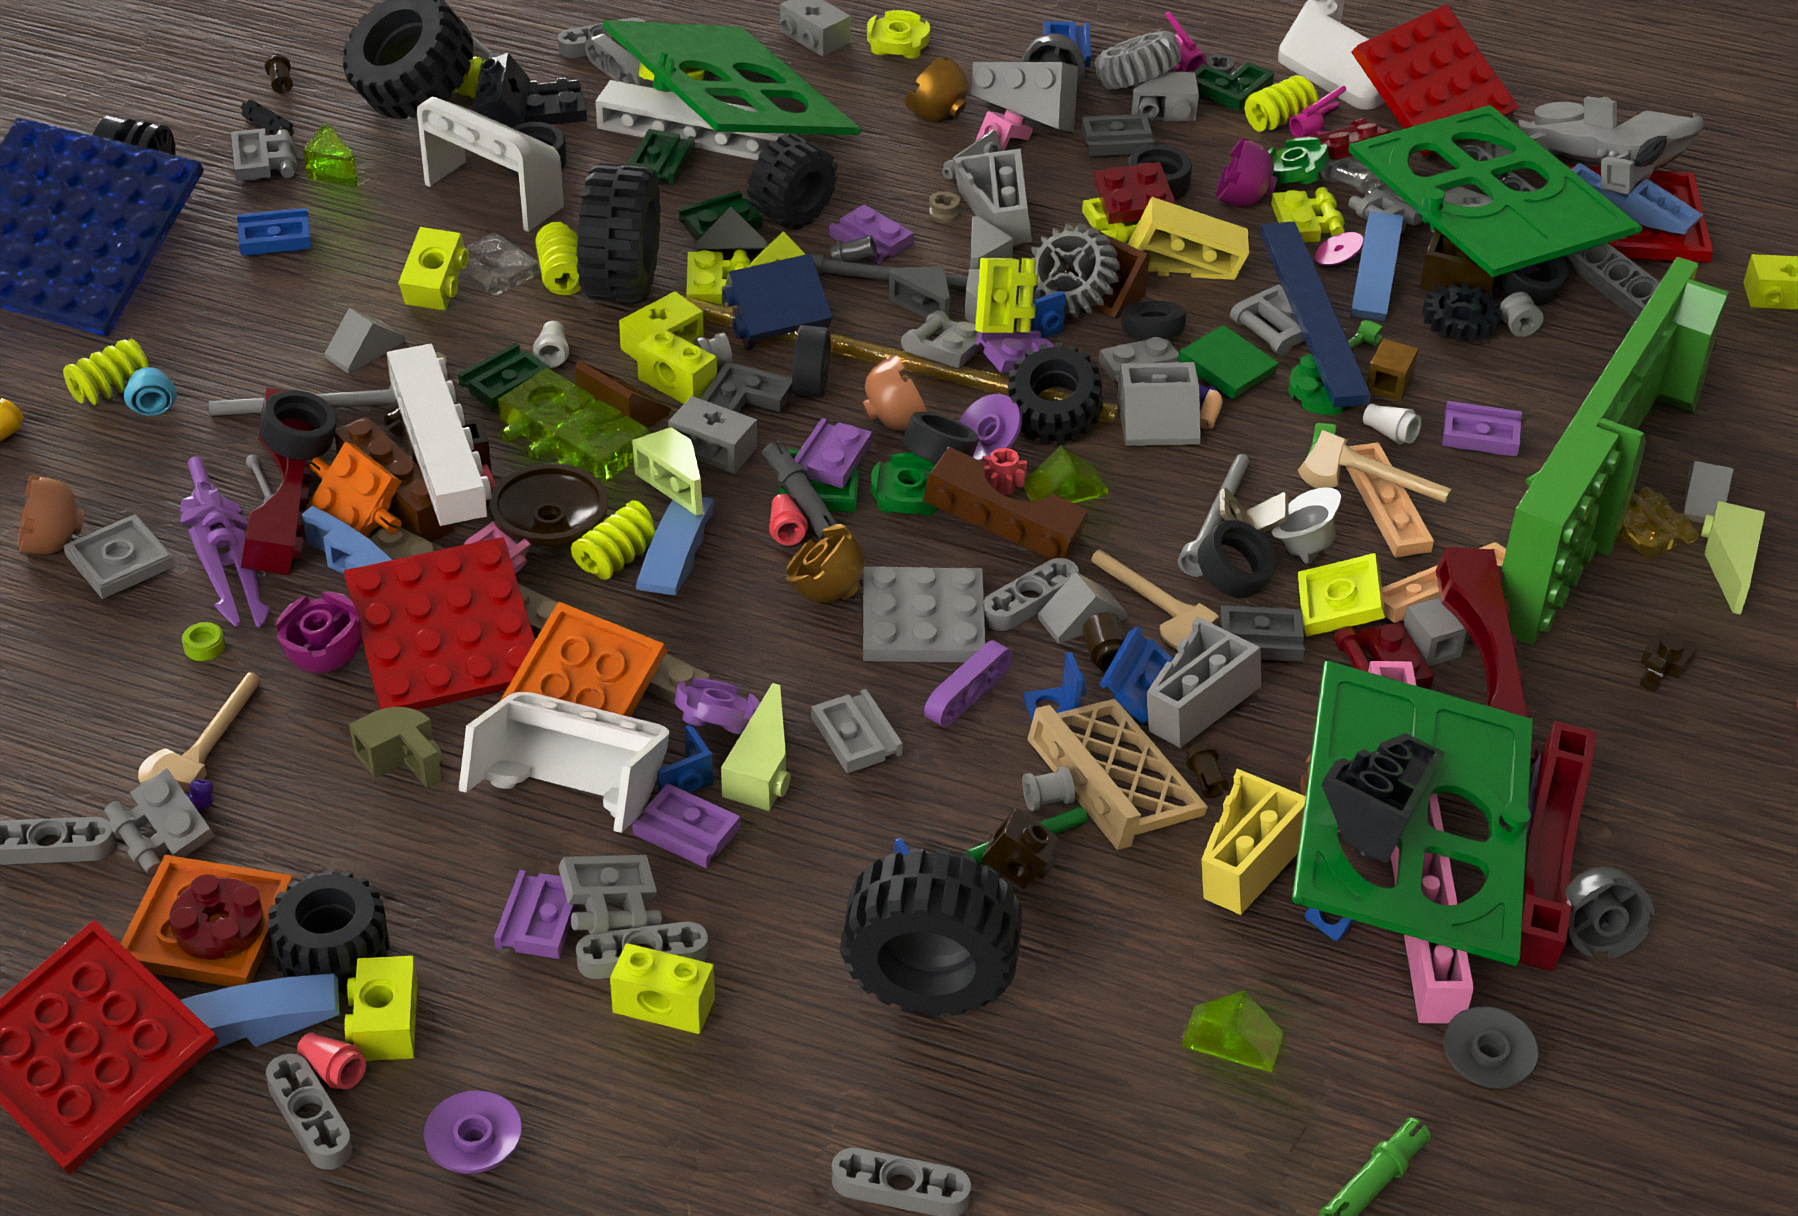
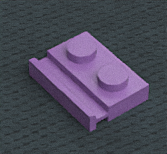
M865 204L840 218L839 224H830L829 236L837 241L848 242L872 235L877 247V257L868 259L878 265L883 263V258L886 256L892 258L914 244V232Z
M1014 331V333L979 332L975 342L977 346L985 347L983 353L1000 373H1010V370H1015L1014 363L1018 358L1025 359V352L1029 349H1032L1034 352L1038 351L1039 345L1046 343L1047 347H1054L1050 341L1040 338L1042 334L1040 331Z
M1447 401L1442 446L1517 457L1520 446L1522 411Z
M821 418L794 460L797 464L804 466L807 471V479L843 488L871 446L872 431L839 422L834 426L827 424V419Z
M667 783L643 810L644 815L641 819H636L632 823L633 835L707 869L711 858L714 855L718 856L741 828V817Z
M519 870L494 936L495 949L502 950L503 946L514 947L515 952L555 959L560 958L571 927V916L578 907V904L568 905L561 876L539 873L538 877L526 875L525 870Z

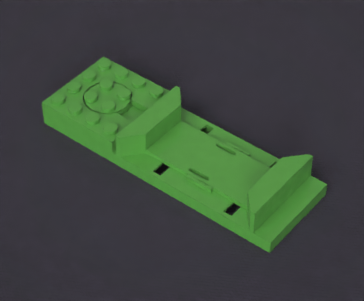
M1676 257L1515 510L1501 571L1503 572L1504 599L1509 601L1510 605L1508 620L1510 632L1515 634L1517 640L1534 645L1541 632L1548 633L1556 616L1555 608L1563 609L1570 593L1569 585L1576 587L1584 568L1582 563L1589 564L1595 551L1610 556L1628 513L1647 443L1644 432L1638 431L1639 426L1655 400L1694 413L1696 410L1729 294L1728 291L1694 281L1699 263Z

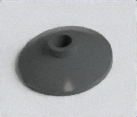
M1479 1006L1466 1009L1450 1021L1444 1035L1445 1053L1454 1069L1469 1081L1484 1087L1508 1088L1520 1084L1531 1075L1538 1060V1045L1532 1031L1521 1019L1499 1008ZM1483 1053H1488V1054L1492 1055L1493 1057L1486 1056V1055L1483 1054Z

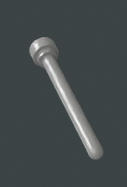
M1239 454L1235 457L1220 490L1226 487L1234 496L1249 465L1247 455ZM1220 490L1196 540L1187 543L1179 555L1178 565L1187 575L1195 577L1203 575L1198 563V548L1205 537L1223 520V517L1220 515Z

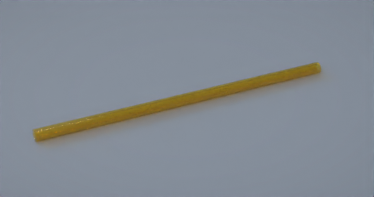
M681 295L703 310V319L733 326L732 321L735 317L731 307L727 308L724 305ZM798 331L773 337L796 342ZM830 332L832 352L875 363H880L896 355L905 367L903 370L1009 396L1008 377L965 366L955 368L906 351ZM1049 388L1041 392L1038 397L1048 401H1059L1069 397L1072 393ZM1103 401V411L1100 412V420L1115 423L1119 405Z

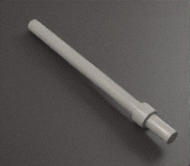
M392 386L388 390L315 394L327 401L333 408L391 404V408L399 407ZM264 398L209 401L210 416L262 413Z

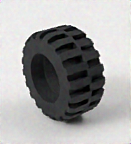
M386 0L383 3L378 2L371 7L373 10L370 13L364 14L359 19V25L356 28L353 27L349 34L350 41L345 43L343 69L345 70V77L348 82L382 116L394 119H407L408 116L416 118L417 108L421 103L431 97L447 101L452 97L451 93L455 88L459 89L462 85L464 74L469 73L471 68L469 60L473 59L474 48L472 35L468 31L467 26L444 0Z
M600 163L591 168L589 175L586 177L577 230V273H579L578 281L581 292L590 300L639 304L646 300L651 292L659 250L661 204L658 178L656 173L648 167Z
M912 849L909 854L902 855L900 851L889 854L884 858V862L879 859L858 875L849 893L841 934L840 953L845 962L846 969L853 980L857 979L860 988L868 994L873 992L876 994L878 1001L888 1006L893 1003L901 1006V1011L914 1013V1010L926 1012V1016H939L940 1013L950 1012L951 1016L961 1015L969 1008L976 1011L985 1007L989 1000L993 1002L1006 991V987L1012 983L1016 972L1023 923L1021 917L1022 908L1020 901L1014 895L1015 892L1005 879L998 880V874L989 866L981 867L977 865L975 859L963 855L962 858L950 855L951 851L937 849L936 853H927L925 849Z

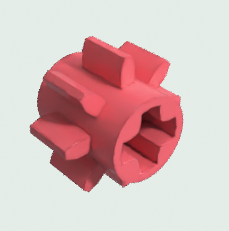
M998 448L991 453L990 457L983 456L984 475L988 483L1002 495H1009L1015 492L1017 486L1024 487L1027 461H1019L1017 452L1009 448Z

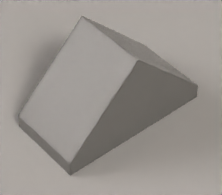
M972 216L970 269L980 270V258H1012L1014 238L984 219Z
M349 308L325 351V358L346 373L351 374L404 343L405 336L381 320Z
M1694 461L1688 470L1682 519L1704 524L1706 514L1714 516L1718 501L1727 502L1734 468Z
M1075 572L1038 613V620L1059 644L1083 635L1084 623L1095 614L1110 612L1118 615L1121 621L1127 619L1128 613L1107 588Z

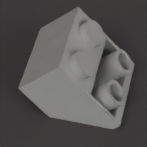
M1194 362L1120 363L1117 401L1125 445L1200 444L1199 383Z

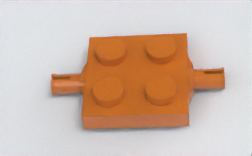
M346 441L331 466L321 457H316L312 460L316 465L310 464L309 469L322 478V481L306 506L307 509L314 506L345 522L367 538L379 525L390 534L399 531L395 526L401 527V520L394 517L388 510L392 497L402 482L356 445Z

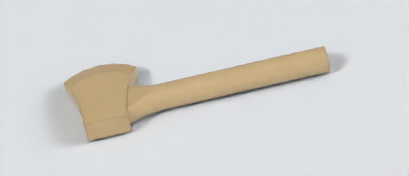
M1323 430L1313 450L1298 469L1301 478L1314 488H1335L1339 486L1341 466H1347L1443 503L1448 502L1452 493V489L1363 456L1346 445L1347 439Z
M1101 549L1093 554L1092 563L1173 617L1161 624L1159 629L1162 639L1170 647L1177 650L1180 641L1188 638L1192 632V623L1197 616L1216 626L1219 625V615L1201 603L1192 606L1175 599Z
M252 672L246 674L196 743L182 756L168 749L159 750L149 756L139 769L138 779L140 785L167 768L182 790L190 792L189 784L196 779H204L207 775L204 762L208 753L260 685V677Z

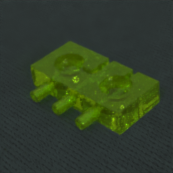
M549 368L544 369L499 398L500 420L503 424L507 425L499 432L503 442L510 443L520 435H523L533 442L525 450L530 459L535 460L548 451L559 458L555 463L571 465L588 471L598 478L601 483H604L634 462L632 440L648 435L647 427L627 415L621 419V412L600 399L595 402L594 395Z

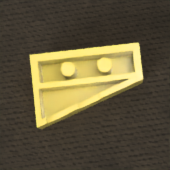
M1151 197L1128 242V245L1150 255L1148 271L1158 272V276H1169V272L1191 273V278L1235 280L1249 255L1247 228Z
M1236 770L1231 793L1229 796L1226 795L1223 803L1222 816L1219 823H1216L1201 859L1204 899L1242 915L1298 854L1306 796L1242 770Z

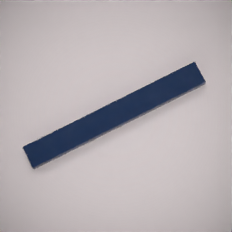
M1296 223L1261 224V238L1332 406L1335 408L1369 405L1370 391Z

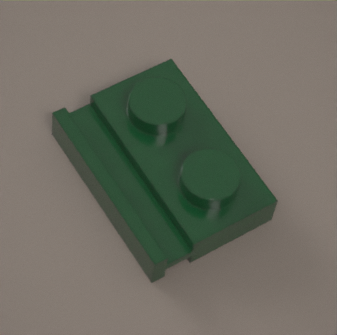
M648 129L627 166L648 167L656 173L659 182L663 178L668 179L669 184L674 185L695 149V137L689 136L688 140L681 139L680 134Z
M740 191L678 209L679 221L685 223V228L696 241L730 206L755 230L762 228L761 214L747 199L742 198Z
M517 343L458 373L459 386L469 388L471 395L492 410L551 379L550 367L527 350L521 351Z

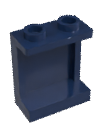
M811 254L729 271L726 284L722 287L724 303L727 308H732L735 317L732 321L735 336L738 340L742 339L746 350L752 349L755 341L798 331L801 325L829 328L833 318Z

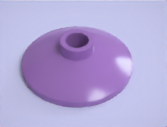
M991 394L982 397L970 405L961 416L959 422L971 428L979 437L973 458L983 461V456L990 457L991 453L998 448H1010L1016 440L1021 429L1022 414L1016 402L1013 404L1009 396Z
M479 1090L458 1093L442 1101L430 1113L424 1127L425 1146L431 1158L445 1169L464 1174L485 1172L504 1163L517 1149L522 1135L521 1119L514 1105L496 1093ZM473 1139H479L478 1141H475V1142H469V1141H471V1140H473Z

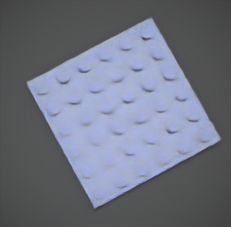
M17 117L0 144V308L109 336L204 172L200 161Z

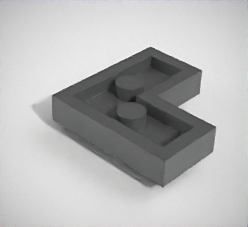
M726 361L700 399L738 413L745 403L780 412L793 393L792 378Z

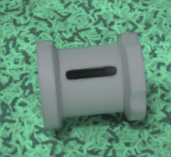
M1067 766L1058 767L1056 772L1034 776L1031 773L1023 774V794L1027 807L1032 812L1038 811L1041 805L1061 801L1064 804L1074 803V782Z

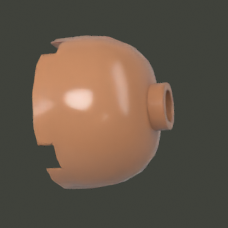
M896 355L880 362L870 371L864 385L867 399L862 402V405L872 422L879 419L890 430L906 431L912 414L928 411L912 379L903 374L902 370L905 367Z
M31 474L25 491V495L30 496V498L26 499L25 507H22L20 519L19 553L50 555L61 551L64 548L63 545L69 543L73 533H81L84 510L77 509L75 495L61 481Z

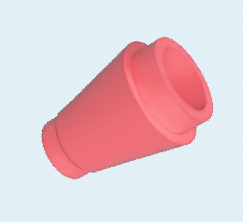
M779 494L773 498L771 503L769 532L778 543L792 546L804 538L808 529V523L793 498L788 494Z
M315 1032L307 1033L298 1043L297 1054L306 1059L310 1067L330 1088L350 1089L362 1079L366 1070V1059L362 1056L361 1050L357 1046L318 1035Z

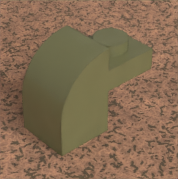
M390 707L377 710L349 723L353 752L375 778L406 764L426 788L442 781L439 765L443 761L442 753L437 743L433 740L431 719L422 712L406 707Z

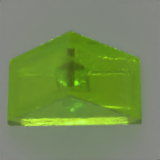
M329 123L322 124L303 150L307 179L351 187L358 185L353 154Z
M1062 445L1025 480L1023 487L1031 501H1039L1054 494L1072 503H1077L1108 495V488L1094 466Z
M1245 990L1194 1006L1181 1046L1272 1072L1284 1032Z

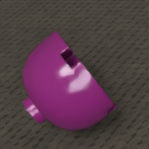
M1242 137L1229 155L1233 159L1228 167L1224 166L1215 192V197H1218L1217 200L1239 208L1250 207L1258 203L1263 195L1270 196L1277 182V177L1272 176L1274 162L1270 153L1258 143Z
M321 592L323 598L311 601L307 595L286 607L278 618L276 624L279 631L277 638L282 651L288 660L301 670L314 674L329 673L349 663L358 652L361 644V622L353 602L343 594Z

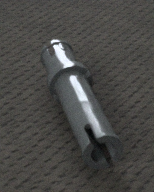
M781 440L776 441L778 449L773 442L770 443L763 450L762 456L778 476L779 480H777V483L781 489L787 490L814 529L819 540L824 539L825 536L821 531L838 524L808 481L805 475L807 471L804 466L796 463L785 447L784 442Z

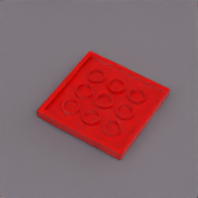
M1448 4L1358 44L1351 51L1403 129L1488 105L1494 107L1505 117L1512 115L1519 108ZM1432 150L1419 151L1423 158L1435 153Z
M1566 165L1570 169H1573L1575 167L1571 165ZM1588 167L1601 176V167ZM1654 170L1648 180L1702 213L1701 220L1685 235L1641 225L1643 229L1640 233L1608 242V244L1627 258L1674 261L1676 257H1680L1693 262L1710 263L1713 249L1694 173Z
M504 537L344 570V579L349 598L353 602L361 622V643L379 710L390 707H406L420 710L505 691L535 642Z
M93 919L0 998V1107L70 1175L218 1044L219 1040L206 1024Z

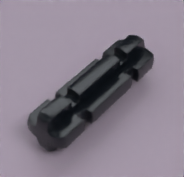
M250 99L246 104L242 103L240 108L242 109L241 115L261 128H265L266 131L273 135H276L279 130L284 129L292 137L294 131L292 130L293 124L254 100Z

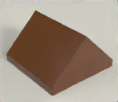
M1106 235L1111 242L1110 245L1117 251L1116 259L1120 264V269L1115 271L1118 276L1119 282L1109 284L1113 289V295L1104 294L1101 297L1104 301V306L1097 303L1091 306L1118 319L1126 306L1137 303L1145 296L1150 255ZM1068 267L1069 272H1072L1076 277L1079 276L1074 269L1072 270Z
M578 361L575 366L578 408L630 440L668 416L671 410L668 406L615 375L582 361Z

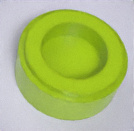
M201 622L187 628L182 635L184 652L192 660H211L218 657L225 649L223 631L214 623Z

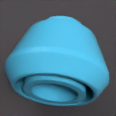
M153 367L142 368L134 372L124 391L126 405L132 411L146 416L159 415L165 412L174 404L177 397L176 387L161 370Z

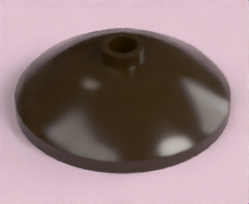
M557 463L531 465L510 473L498 482L491 493L492 499H489L490 515L498 529L515 540L521 542L526 539L531 545L557 546L581 539L584 534L592 531L595 526L602 523L608 509L607 492L598 478L581 468Z

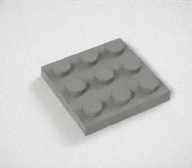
M864 567L863 661L965 663L985 645L982 568Z

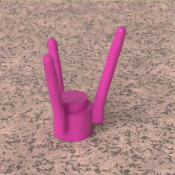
M1167 12V19L1178 33L1175 35V39L1178 40L1181 61L1172 70L1175 72H1181L1182 70L1194 72L1206 63V56L1196 47L1197 44L1190 39L1172 13Z
M1341 86L1315 104L1304 108L1302 113L1292 116L1289 120L1292 135L1295 138H1300L1312 133H1317L1318 135L1327 133L1320 131L1324 127L1322 116L1338 108L1340 103L1336 101L1327 106L1325 105L1344 93L1347 89L1346 86Z

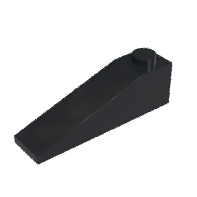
M1405 733L1380 743L1378 749L1374 752L1369 753L1365 749L1357 752L1354 760L1348 761L1345 758L1336 760L1324 778L1322 787L1345 843L1355 847L1356 851L1366 858L1379 859L1387 863L1445 752Z

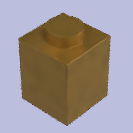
M1383 338L1370 363L1367 387L1370 393L1401 402L1413 378L1419 348Z

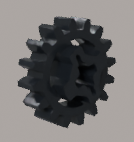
M1451 282L1446 289L1438 285L1436 286V291H1429L1427 299L1424 300L1422 315L1425 316L1423 322L1424 324H1431L1430 330L1432 332L1442 331V338H1447L1450 335L1455 336L1456 342H1460L1462 337L1467 338L1470 342H1475L1476 336L1488 339L1489 333L1495 334L1500 323L1502 310L1499 309L1500 301L1492 300L1493 294L1491 292L1483 294L1481 292L1482 287L1480 286L1470 289L1468 283H1463L1462 287H1457Z

